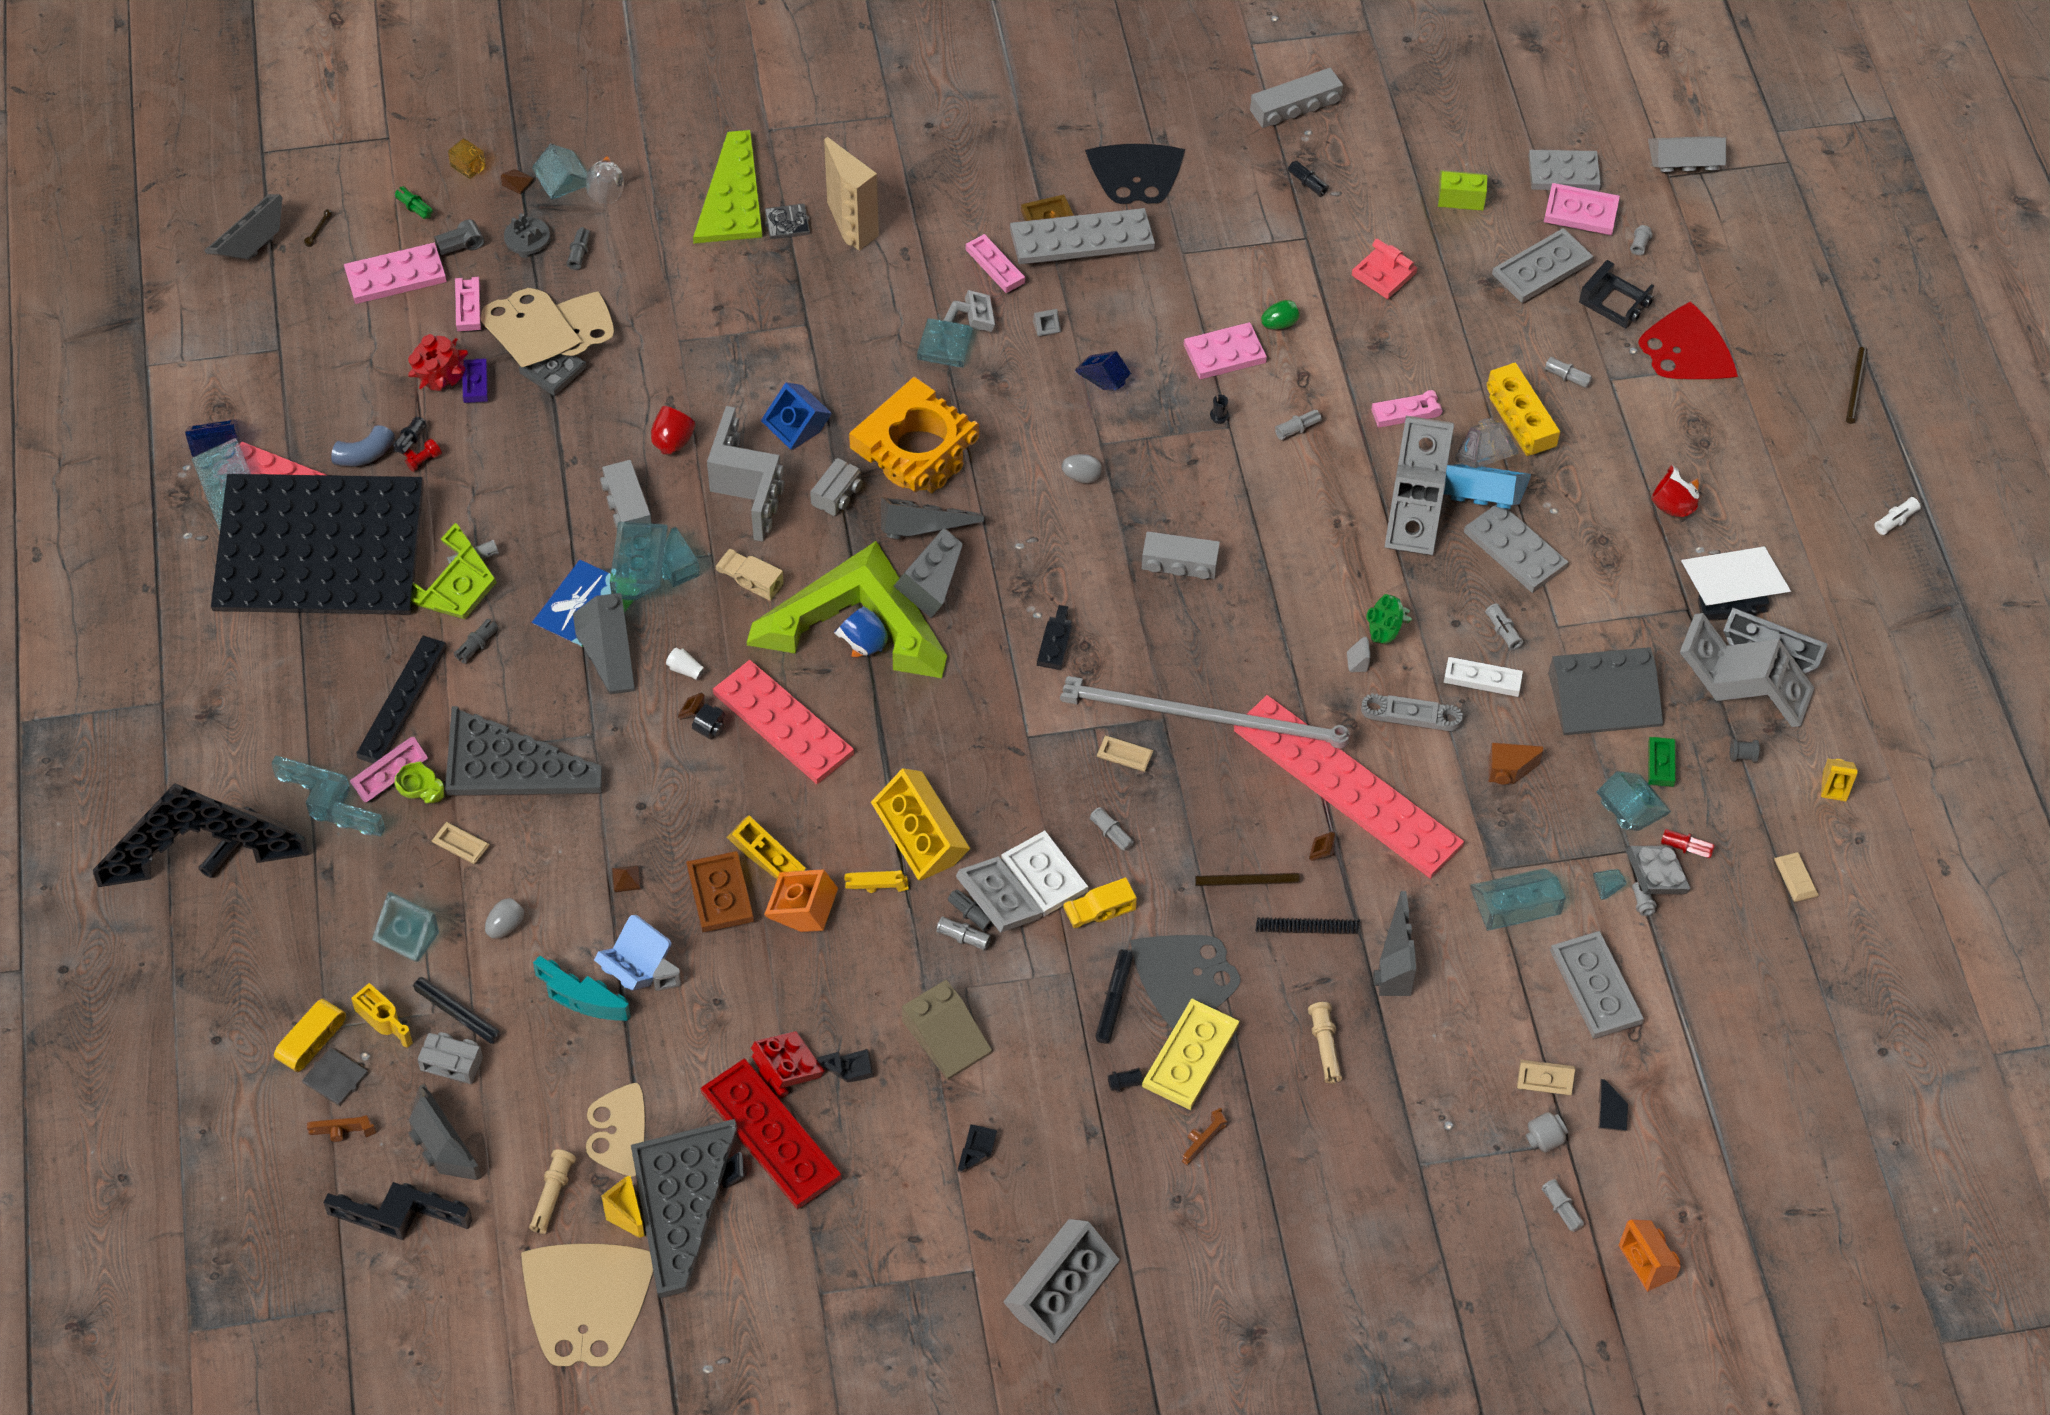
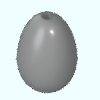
M1086 454L1069 456L1063 460L1061 465L1062 471L1066 476L1080 483H1093L1099 479L1101 474V463L1095 457Z
M512 898L499 901L494 905L486 919V934L493 939L502 938L510 934L522 922L524 909Z

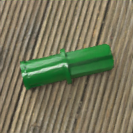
M404 186L399 187L404 194L398 189L396 190L395 198L405 204L410 212H415L423 219H430L432 217L433 209L424 203L419 195H414Z

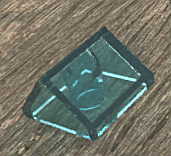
M551 143L532 166L533 172L551 200L593 184L592 179L588 181V173L574 151Z
M388 892L372 940L417 962L439 934L435 913L392 892Z

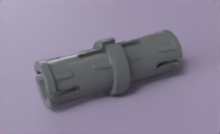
M486 619L475 632H471L467 636V640L454 652V656L459 661L463 658L461 662L466 664L478 650H482L486 646V641L499 630L494 621L489 624L491 619Z

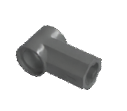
M471 219L462 221L455 230L434 236L440 255L462 248L476 250L484 244V238L476 222Z

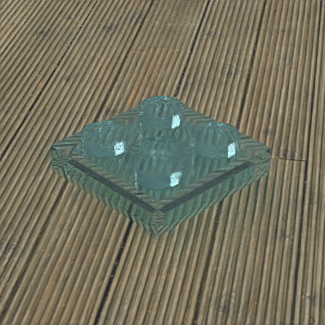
M928 318L917 352V360L963 368L973 335V327Z

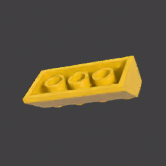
M902 768L871 801V804L918 880L922 881L954 866L970 850V847L922 771Z

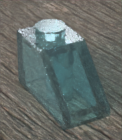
M676 527L672 528L661 553L662 566L659 567L663 579H668L674 588L700 576L698 560Z

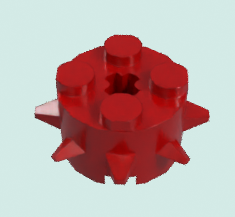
M432 334L422 338L421 343L408 357L409 364L412 367L408 376L420 378L419 389L426 386L430 390L441 391L444 386L448 384L453 386L462 378L465 372L463 359L468 355V350H457L455 347L457 338L451 341L445 336H433Z

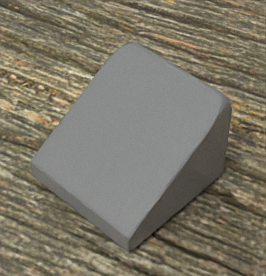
M1367 637L1360 639L1347 651L1349 672H1367L1370 663L1369 641Z

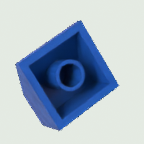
M785 382L764 414L761 422L789 449L794 450L820 433L832 413L803 385Z

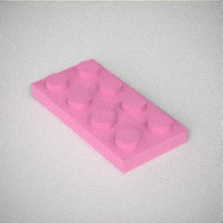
M435 242L344 264L355 304L446 282V276Z

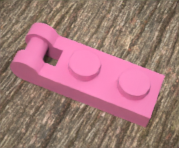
M472 277L471 280L455 278L457 331L481 330L479 277Z
M1429 390L1423 395L1373 403L1371 409L1378 428L1405 423L1406 416L1430 419L1440 416L1443 412L1441 405L1437 403L1438 397L1436 392L1433 390Z

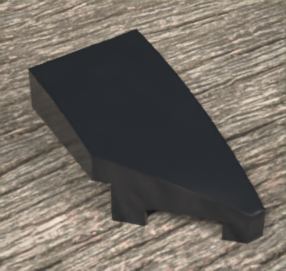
M868 1049L843 1056L838 1051L817 1057V1061L821 1066L847 1083L874 1077Z
M1601 1079L1598 1102L1600 1103L1598 1129L1627 1131L1628 1103L1605 1079Z
M970 1124L958 1172H965L991 1158L998 1133L997 1130Z

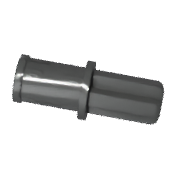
M580 227L577 230L574 242L569 247L571 251L566 264L572 270H579L581 268L583 257L588 252L587 243L590 231L584 227Z
M958 889L950 893L948 902L962 912L966 920L970 919L983 932H987L993 926L992 921L976 901H971Z

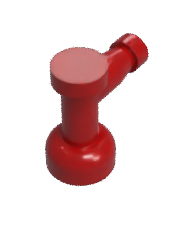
M430 438L424 444L425 449L418 454L410 448L403 454L407 458L405 463L411 471H416L418 469L417 466L430 456L437 458L442 454L440 447L433 439Z

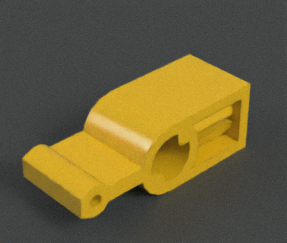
M1125 877L1092 889L1084 897L1064 903L1063 908L1073 928H1078L1094 920L1095 922H1104L1136 910L1137 898Z
M368 983L351 998L355 1012L377 1032L383 1035L393 1033L401 1040L404 1047L408 1048L413 1044L407 1025H402L399 1022L395 1006L373 985Z

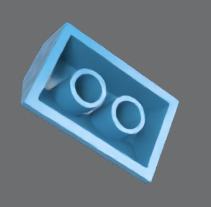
M1464 463L1447 465L1443 494L1451 495V500L1465 501V498L1474 499L1473 503L1488 505V501L1496 502V507L1511 509V505L1520 504L1531 474Z

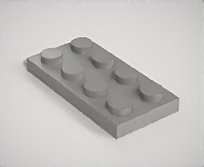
M1563 228L1494 267L1492 275L1523 303L1591 264L1594 256Z
M1496 504L1466 525L1464 533L1533 593L1565 570L1568 566V561L1510 510L1496 507Z
M1600 931L1551 945L1550 952L1593 1039L1643 1023L1644 1018Z

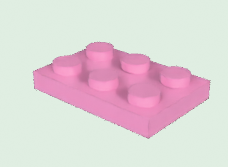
M1552 183L1544 222L1612 235L1620 196Z
M1250 322L1184 339V347L1199 379L1266 363L1267 356Z

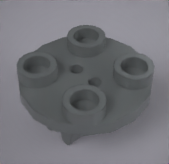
M520 213L519 219L512 218L511 223L506 227L504 241L511 251L518 253L520 257L528 258L550 244V231L545 222L537 218L525 217L523 213Z

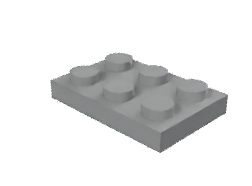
M1529 150L1531 190H1551L1552 183L1599 191L1601 184L1597 151Z
M999 856L959 869L956 875L957 879L1000 933L1036 921L1043 914L1042 909Z

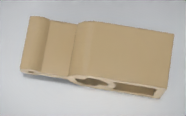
M729 549L716 565L718 572L733 577L743 588L770 601L784 584L782 570L756 557L748 556L746 558L732 549Z

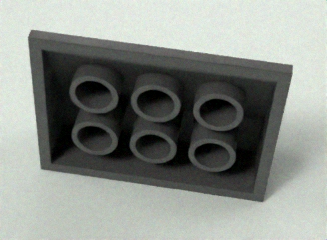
M1651 647L1552 656L1548 675L1563 735L1663 726L1657 670Z

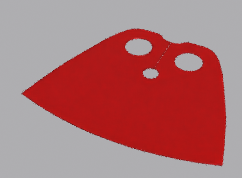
M1691 301L1666 315L1646 330L1639 338L1638 344L1640 348L1652 358L1651 366L1659 376L1672 379H1722L1738 377L1733 358L1723 338L1710 320ZM1652 338L1659 339L1662 342V347L1657 350L1651 349L1647 344L1648 340ZM1679 347L1681 352L1675 353L1673 348ZM1667 359L1671 360L1676 365L1675 369L1666 371L1662 369L1661 362Z

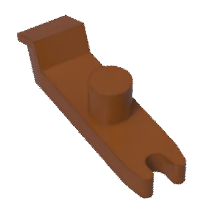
M1222 1108L1211 1112L1210 1120L1212 1124L1203 1133L1196 1128L1189 1133L1188 1138L1194 1143L1182 1156V1162L1185 1165H1189L1216 1134L1227 1127L1225 1124L1227 1120L1222 1114Z
M367 1115L356 1118L307 1122L309 1135L330 1134V1140L333 1142L342 1141L343 1132L363 1131L366 1138L376 1134L375 1127L371 1124Z

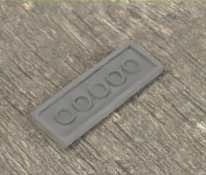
M1145 208L1010 223V232L1019 264L1152 250L1155 246Z

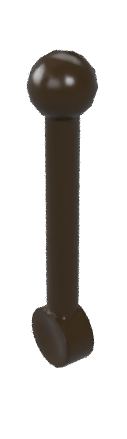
M330 209L324 210V216L310 237L304 239L307 247L314 245L313 239L327 218L332 216L333 213Z

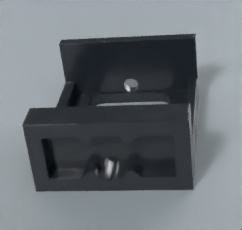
M1606 260L1582 287L1579 303L1626 329L1632 322L1635 323L1639 319L1644 308H1649L1654 300V296H1652L1654 285L1651 284L1646 291L1637 288L1614 275L1615 264ZM1614 290L1636 301L1627 311L1626 317L1602 304Z

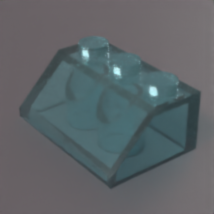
M618 522L610 576L611 594L621 593L622 600H638L660 588L668 525Z
M1545 868L1471 884L1470 886L1487 931L1562 914L1566 899L1557 876Z

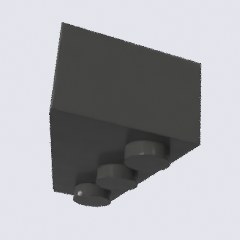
M945 528L941 530L894 585L897 590L930 618L934 616L944 603L963 544Z

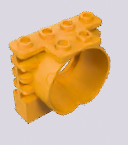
M913 377L849 433L850 449L870 463L877 461L878 466L883 469V473L892 483L902 488L911 489L914 492L927 490L932 494L936 489L942 488L953 474L959 473L962 469L963 450L978 440L979 423L976 421L970 422L968 416L964 413L961 415L957 413L956 407L947 406L946 400L936 398V391L916 377ZM913 431L929 432L944 439L938 447L923 453L908 452L896 446L901 436Z

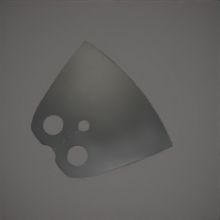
M1171 935L1130 940L1141 982L1152 1003L1172 1029L1175 1028L1191 999L1216 1009L1234 993L1240 984V975L1236 968L1227 962V951L1222 941L1216 937L1206 935ZM1204 945L1214 946L1217 951L1216 956L1212 959L1203 958L1200 955L1201 947ZM1200 968L1202 974L1199 976L1194 975L1193 969ZM1219 971L1228 973L1231 978L1230 982L1225 986L1216 984L1213 979L1215 973Z

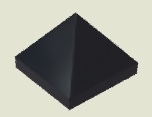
M741 1152L728 1159L722 1177L723 1188H728L747 1176Z

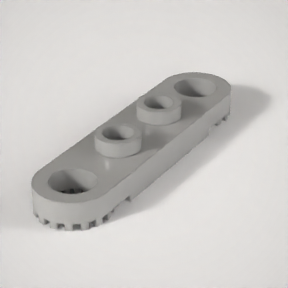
M1371 693V695L1368 694L1363 698L1361 705L1362 714L1371 720L1445 731L1458 729L1462 722V713L1457 706L1441 705L1438 702L1390 695L1387 697ZM1370 703H1376L1381 708L1378 709V711H1371V709L1367 705ZM1446 714H1451L1456 720L1449 723V721L1446 722L1442 717Z

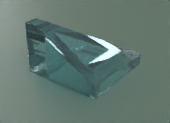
M1618 869L1593 873L1601 900L1607 899L1626 885V880Z

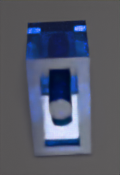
M1117 351L1089 355L1075 369L1079 375L1102 390H1117L1125 385V380L1132 374Z

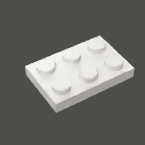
M1046 831L1001 854V860L1042 909L1044 916L1059 909L1064 903L1073 901L1088 892L1087 884Z

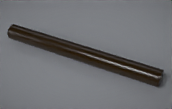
M1859 347L1846 416V422L1850 424L1856 421L1868 352L1866 347Z
M1299 873L1195 876V886L1287 884L1300 882Z

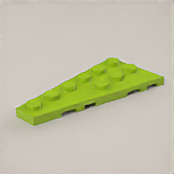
M750 130L727 132L693 236L694 244L762 238Z

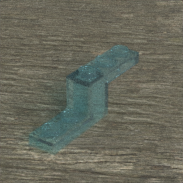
M275 755L271 764L276 778L286 783L293 782L300 784L306 789H312L306 800L309 816L317 821L325 820L335 823L341 828L349 827L359 830L365 835L382 836L385 830L382 815L343 804L350 791L347 776Z

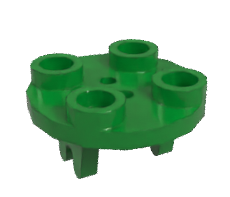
M1384 594L1374 605V608H1369L1366 619L1369 622L1371 640L1380 644L1390 643L1398 635L1402 623L1412 621L1411 617L1406 616L1410 610L1403 607L1400 599L1396 596Z

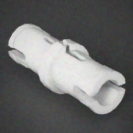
M1911 497L1900 506L1891 508L1889 514L1875 522L1876 531L1881 535H1885L1897 525H1903L1908 517L1920 510V503L1917 499Z

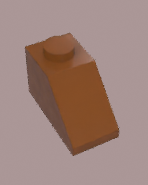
M1492 743L1489 754V782L1501 785L1515 784L1540 765L1543 746Z

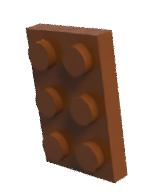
M737 851L686 861L702 933L754 922Z

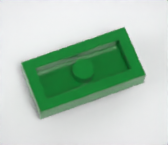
M1649 737L1648 785L1674 787L1675 739Z

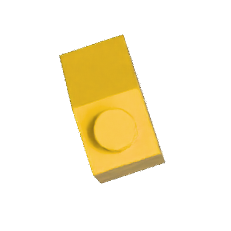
M1827 759L1822 774V798L1847 801L1857 776V768L1854 762H1847L1842 759Z

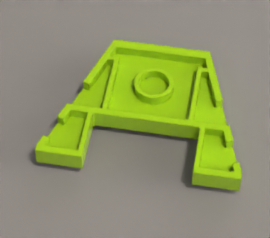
M454 523L441 540L458 555L427 591L413 582L412 605L465 620L497 582L458 524Z

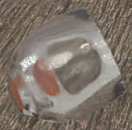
M608 156L589 169L585 181L587 195L594 202L602 205L614 203L621 197L624 189L623 174L618 166L611 162Z

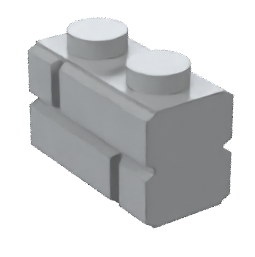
M839 458L835 459L810 491L812 506L820 510L823 509L833 516L840 509L844 510L848 506L853 492L858 493L862 487L861 470L851 464L848 465L847 462Z
M440 1032L438 1035L428 1033L424 1047H422L418 1056L420 1071L472 1084L482 1062L483 1055L481 1047L472 1040L464 1039L462 1042L453 1039L447 1033Z

